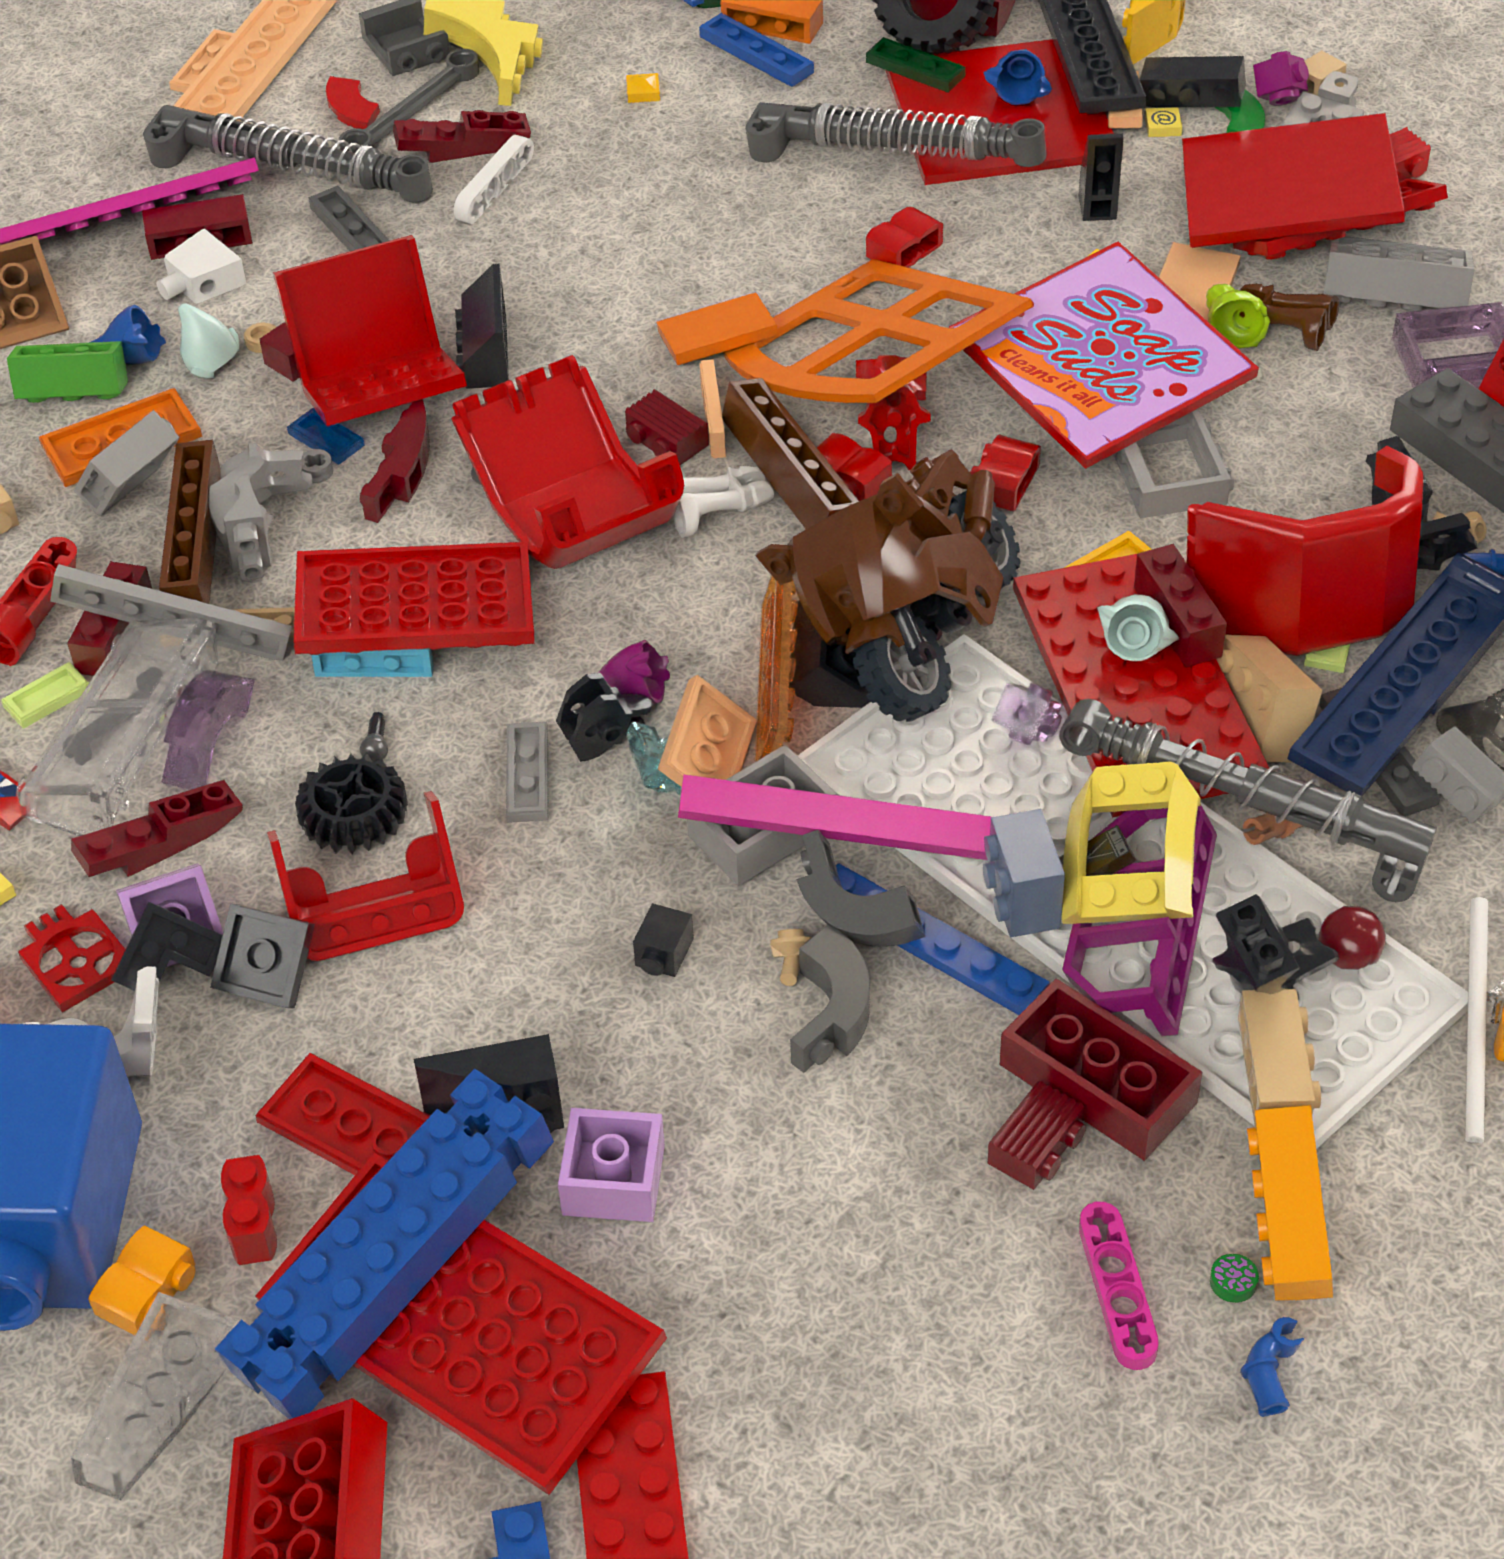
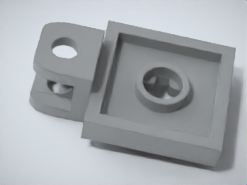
M1338 71L1331 72L1319 87L1318 96L1304 91L1301 93L1281 126L1364 116V110L1356 108V98L1354 97L1358 88V78ZM1338 82H1343L1346 84V86L1338 87L1335 84Z

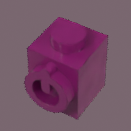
M1289 51L1276 52L1271 55V59L1253 65L1257 97L1269 100L1270 105L1281 106L1293 103L1300 97V93L1308 91V67L1303 58L1291 55Z

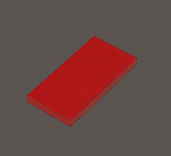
M309 1053L258 1111L255 1117L257 1123L356 1175L374 1152L389 1161L430 1115Z

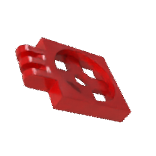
M61 904L54 908L55 915L59 921L54 922L48 913L39 916V920L45 929L40 931L32 921L24 925L25 931L34 942L19 950L18 953L22 962L63 1013L114 983L111 981V978L125 948L93 909L74 919ZM81 932H93L99 934L102 940L86 949L78 948L71 938ZM56 948L63 957L61 963L43 973L40 968L43 954ZM114 953L111 964L100 975L95 969L96 962ZM77 957H84L87 960L85 965L80 968H74L70 964ZM70 976L72 978H80L83 984L76 986L59 985V983Z

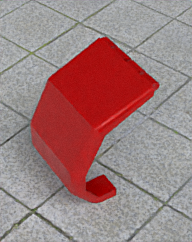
M573 355L550 363L548 368L551 377L546 378L543 367L516 377L517 391L511 380L483 390L485 404H480L477 393L454 402L455 416L451 418L492 509L518 542L528 543V554L530 557L553 569L562 568L667 523L673 518L685 486L676 453L669 451L638 465L626 453L587 368L578 366L577 360Z
M1385 446L1376 452L1374 485L1393 494V496L1380 504L1306 520H1298L1212 502H1206L1203 505H1189L1187 508V533L1189 535L1187 536L1186 563L1227 622L1225 635L1266 636L1283 653L1300 656L1380 638L1393 629L1412 608L1415 600L1423 500V471L1418 463L1409 456L1389 446Z

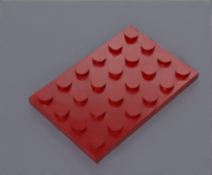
M527 542L297 551L294 616L295 654L320 655L336 652L361 653L363 651L427 648L438 650L450 647L479 648L482 646L535 644Z

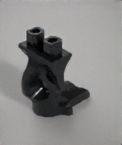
M1399 436L1384 439L1377 443L1378 451L1385 446H1389L1412 458ZM1376 453L1367 455L1366 463L1371 468L1372 505L1384 502L1393 494L1374 485ZM1423 475L1422 516L1417 569L1438 571L1445 560L1454 557L1458 552L1464 554L1478 549L1477 541L1468 530L1471 528L1470 521L1463 513L1427 522L1429 500L1433 490ZM1440 535H1449L1445 538H1439Z
M1257 894L1216 913V917L1225 932L1228 948L1223 953L1214 957L1212 962L1218 970L1227 972L1230 975L1234 988L1241 994L1243 990L1275 994L1284 989H1294L1295 983L1340 959L1335 949L1324 946L1317 939L1316 927L1311 919L1306 918L1281 927L1265 902ZM1295 941L1299 943V950L1292 953L1288 942Z

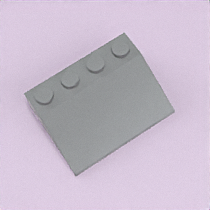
M1345 236L1340 239L1331 240L1324 293L1337 296L1339 302H1351L1352 298L1366 299L1365 303L1371 306L1385 307L1387 302L1401 303V308L1406 310L1422 311L1423 306L1437 308V312L1440 314L1458 315L1459 311H1467L1474 275L1473 253L1468 250Z

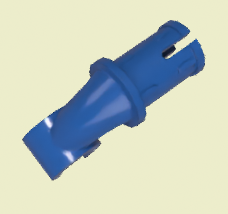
M1282 1317L1274 1322L1269 1333L1259 1338L1252 1346L1246 1364L1240 1369L1241 1376L1249 1381L1258 1406V1413L1261 1417L1283 1413L1290 1406L1276 1372L1279 1363L1275 1358L1276 1356L1288 1358L1294 1355L1304 1338L1289 1340L1281 1336L1292 1333L1298 1323L1297 1320L1290 1317Z

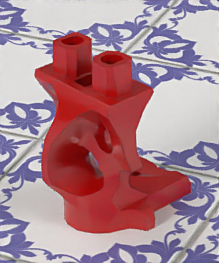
M879 355L877 359L856 360V378H875L908 357ZM927 372L877 403H867L865 410L858 414V424L866 428L871 434L873 449L885 455L891 462L898 461L904 463L908 470H911L916 464L917 427L922 423L931 422V413L921 407L918 402L926 400ZM890 426L895 428L897 433L893 442L886 441L884 437L885 430Z

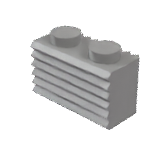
M1455 726L1433 740L1412 765L1413 771H1418L1419 776L1424 777L1425 782L1431 783V788H1437V794H1443L1444 800H1449V804L1454 805L1456 811L1462 813V817L1468 818V823H1474L1495 808L1504 798V771Z

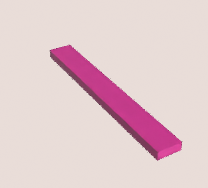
M685 774L683 775L678 818L799 835L819 830L828 839L988 860L984 848V837L990 835L991 816Z

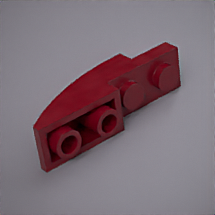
M461 111L459 122L408 119L406 121L394 120L393 126L397 150L424 151L427 153L429 163L497 153L513 135L526 138L531 137L526 113L515 111Z
M423 399L412 402L409 408L402 412L398 423L392 431L383 438L381 448L385 459L380 463L378 471L371 481L363 486L360 493V503L363 506L365 520L379 523L395 499L409 503L419 487L426 470L430 451L429 429Z
M225 780L217 781L149 802L148 815L72 838L71 852L88 877L120 867L129 877L209 838L241 813L243 804Z

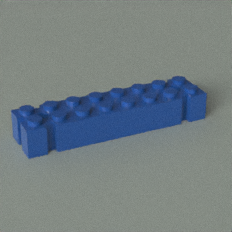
M475 1068L450 1094L454 1106L447 1113L436 1109L255 1304L261 1313L249 1326L241 1319L214 1348L233 1375L257 1394L262 1391L270 1404L288 1419L310 1413L325 1397L319 1386L330 1375L339 1381L517 1184L513 1175L516 1168L522 1163L530 1169L554 1143L541 1113L516 1096L508 1102L502 1087Z

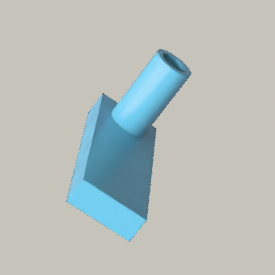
M430 648L363 651L361 653L336 652L311 655L315 677H432L434 668L432 650Z

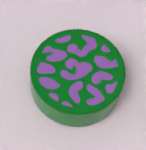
M1223 1255L1212 1265L1210 1273L1211 1289L1219 1298L1227 1302L1239 1303L1246 1301L1256 1292L1259 1279L1258 1269L1249 1258L1243 1255Z

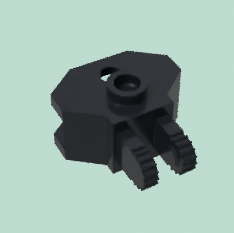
M591 673L583 676L566 691L556 722L566 739L569 740V744L580 762L589 761L601 756L614 744H621L624 736L640 734L645 726L644 719L640 715H648L653 703L645 695L637 693L636 695L620 694L617 687H610L601 673ZM575 704H580V707L578 709L571 710V708Z

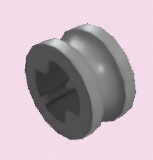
M313 449L303 454L304 463L302 471L311 473L312 483L324 482L332 476V459L328 452Z

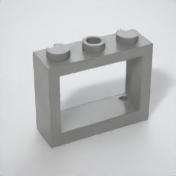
M1199 408L1113 454L1140 519L1187 511L1188 506L1191 504L1203 505L1206 502L1227 505L1229 491L1234 488L1231 469L1225 468L1222 461L1221 447L1218 443L1214 444L1211 437L1210 423L1203 419ZM1187 439L1204 478L1155 486L1139 447Z

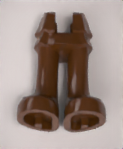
M1257 283L1245 284L1240 289V291H1247L1260 298L1267 308L1270 324L1286 325L1299 329L1302 332L1304 346L1311 350H1319L1324 341L1326 330H1331L1337 320L1339 298L1335 295L1326 293L1283 294L1274 291V285L1263 286ZM1240 312V316L1245 317V313Z

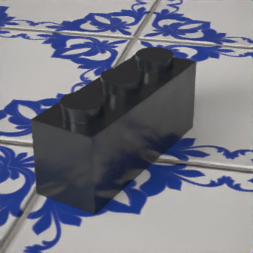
M1244 56L1146 57L1139 78L1146 95L1145 106L1154 108L1240 107L1246 86Z

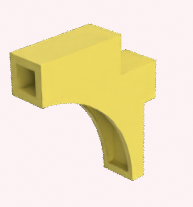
M426 0L424 8V35L444 30L448 34L449 42L476 52L478 59L488 67L496 80L499 90L498 105L511 106L513 95L520 94L522 75H524L525 68H533L535 57L541 58L543 38H538V24L510 21V15L504 14L505 1Z

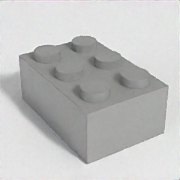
M783 745L726 779L729 781L837 795L787 745ZM687 819L688 836L737 886H740L805 846L803 837L799 834Z

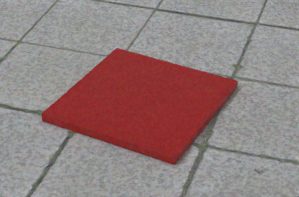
M1052 39L932 54L966 67L965 77L949 93L885 70L898 109H902L904 113L912 110L916 115L919 111H923L925 115L929 112H933L935 116L943 113L946 117L949 114H954L956 118L959 115H964L966 119L970 116H982L988 118L990 122L995 124L1003 123V125H1013L1023 119H1036L1044 124L1047 156L1044 162L1032 167L1019 166L1012 158L993 157V155L987 156L984 160H968L967 157L962 159L959 149L954 158H951L949 148L944 157L940 156L939 148H937L935 155L931 156L928 146L925 154L920 155L917 145L914 156L924 185L1078 166L1082 164L1088 135L1114 134L1112 128H1108V119L1105 112L1098 114L1079 113ZM1027 49L1040 58L1045 69V77L1050 82L1052 90L1049 95L1038 97L1029 104L1012 105L998 95L994 86L986 81L983 72L996 67L999 60L1010 51ZM908 114L907 119L912 120L913 115ZM918 115L917 120L923 121V115ZM929 115L927 120L928 122H933L934 118L932 115ZM939 116L937 119L938 123H943L944 118ZM950 117L948 124H953L954 118ZM960 118L958 124L964 125V119Z
M1386 113L1182 138L1190 247L1192 248L1405 222L1404 206Z

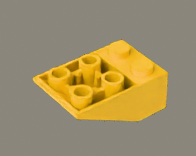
M1186 0L1130 1V8H1126L1124 11L1122 27L1127 28L1126 36H1123V40L1133 64L1177 37L1184 20Z

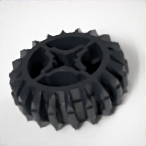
M350 753L346 760L340 761L334 756L332 764L326 765L319 762L318 772H307L306 782L299 783L295 806L298 823L302 830L305 831L309 841L316 840L321 849L330 845L335 854L342 849V846H347V849L353 855L356 845L363 844V847L369 851L371 841L376 840V842L384 845L386 834L396 835L398 824L404 823L408 800L405 784L401 777L398 776L394 766L387 767L382 758L372 762L368 754L364 755L361 759H356Z

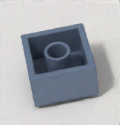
M1042 809L991 817L990 835L984 837V848L988 863L983 864L982 868L987 889L993 888L996 895L994 896L993 903L998 922H1005L1010 938L1060 929L1065 873Z

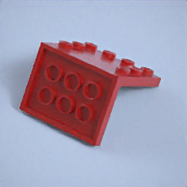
M412 235L273 272L303 392L327 426L467 386L464 372L440 347L416 240Z

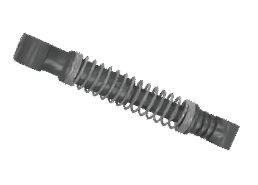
M760 102L745 127L750 156L755 161L763 163L777 160L783 154L790 139L811 140L814 145L833 147L837 143L842 148L846 143L850 149L857 144L860 150L867 145L870 151L877 146L880 152L885 147H888L890 153L895 148H898L899 152L903 153L908 144L910 154L915 153L918 145L920 155L925 154L928 146L931 156H934L937 148H939L941 157L946 155L949 148L951 158L956 156L959 149L962 159L967 157L968 160H984L987 156L992 155L993 157H1009L1016 164L1024 167L1039 165L1044 162L1047 156L1045 127L1041 121L1036 119H1023L1013 125H1003V123L995 124L990 122L988 118L982 116H970L966 119L964 115H959L956 118L954 114H949L946 117L943 113H939L935 116L933 112L925 115L923 111H919L915 115L912 110H908L906 113L902 109L894 112L892 109L884 111L882 108L874 110L872 107H867L864 110L862 106H857L854 109L852 105H847L844 108L841 104L834 106L832 103H818L815 107ZM908 114L913 115L912 120L907 119ZM923 115V121H918L917 116ZM929 115L933 116V122H928L927 117ZM939 116L944 118L943 123H938L937 119ZM950 117L954 118L953 124H948ZM960 118L964 119V125L958 124Z

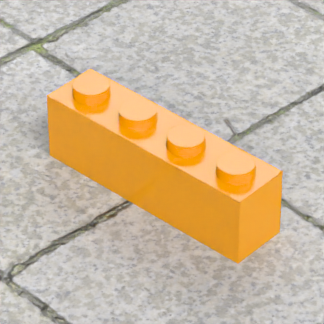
M1311 1105L1255 1110L1256 1127L1247 1128L1250 1156L1259 1155L1261 1169L1252 1170L1254 1198H1264L1265 1212L1256 1213L1259 1242L1269 1241L1270 1256L1261 1257L1264 1286L1274 1285L1275 1301L1333 1298L1332 1272Z

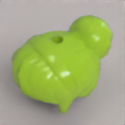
M1217 284L1208 289L1206 294V305L1209 309L1208 322L1238 349L1257 347L1268 333V326L1270 324L1267 308L1260 298L1247 291L1235 290L1228 284ZM1240 312H1244L1245 317H1241Z

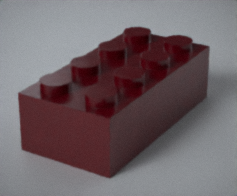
M1057 978L1001 1033L1000 1066L1032 1087L1037 1081L1042 1080L1045 1085H1050L1053 1089H1058L1061 1094L1066 1093L1069 1098H1074L1076 1102H1081L1084 1105L1083 1121L1143 1161L1152 1154L1198 1103L1203 1073L1201 1070Z

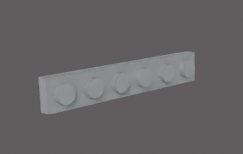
M58 564L54 574L51 602L271 660L284 659L292 628L290 625Z

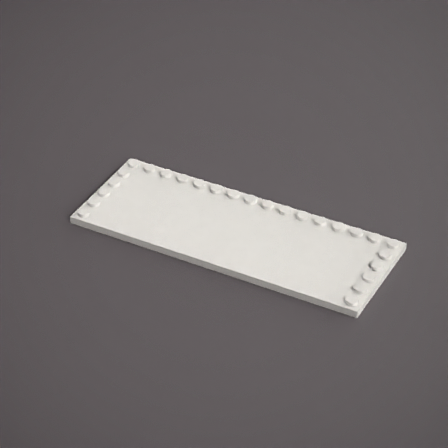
M965 634L944 648L946 652L944 656L945 662L949 663L951 673L948 674L951 688L946 692L948 698L945 703L940 705V708L911 722H906V719L903 721L894 720L891 714L886 716L879 710L880 706L876 702H870L797 755L838 796L991 817L1042 809L1059 857L1064 855L1066 831L1072 803L1092 774L1086 756H1079L1069 752L1059 739V731L1068 717L1064 705ZM1200 802L1217 833L1178 1035L1161 1037L1152 1020L1146 1017L1144 1009L1114 1012L1112 1014L1203 1072L1201 1085L1254 1126L1238 1022L1242 994L1234 988L1230 975L1227 972L1218 970L1212 962L1214 957L1223 953L1228 948L1225 932L1216 917V913L1257 894L1265 902L1281 927L1309 918L1316 927L1315 932L1318 939L1320 927L1324 919L1330 913L1347 905L1261 844H1250L1244 837V832ZM1110 812L1092 813L1088 841L1093 839L1094 836L1118 817L1112 818ZM1167 818L1149 820L1126 839L1136 859L1133 863L1165 859ZM895 848L1009 936L1005 922H998L995 915L993 899L996 895L994 889H987L984 882L982 867L983 864L988 863V860ZM1062 913L1060 929L1011 937L1070 983L1062 968L1073 924H1063ZM1132 921L1098 922V923H1092V926H1100V925H1108V924H1116V923H1124V922H1132ZM1387 934L1384 950L1376 964L1367 965L1359 970L1340 969L1331 964L1295 983L1293 986L1297 991L1299 1007H1306L1308 1032L1304 1034L1305 1043H1312L1315 1056L1314 1070L1310 1071L1312 1081H1319L1321 1088L1320 1108H1314L1312 1114L1316 1149L1468 1011V991ZM1158 940L1087 948L1081 975L1099 992L1149 987L1151 980L1150 963L1156 956ZM1295 941L1288 942L1292 953L1299 950V943Z

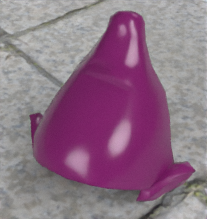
M645 639L619 651L598 672L603 675L610 687H617L620 694L636 695L637 693L645 695L647 698L649 697V700H652V706L663 700L665 681L670 679V673L667 670L668 656H660L655 648Z

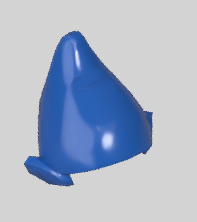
M1027 49L1010 51L999 60L996 67L983 72L986 81L994 86L998 95L1012 105L1029 104L1038 97L1049 95L1052 90L1050 82L1045 77V69L1040 58Z
M137 305L126 307L114 318L102 335L91 341H121L125 364H143L154 361L159 356L161 346L166 343L165 338L160 335L159 325H152L145 312Z

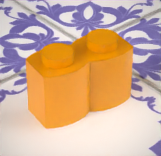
M145 1225L142 1226L129 1239L121 1251L117 1262L104 1272L91 1291L88 1300L94 1314L141 1339L149 1328L155 1329L163 1322L168 1310L167 1303L176 1292L186 1290L191 1284L195 1275L196 1265L191 1249Z

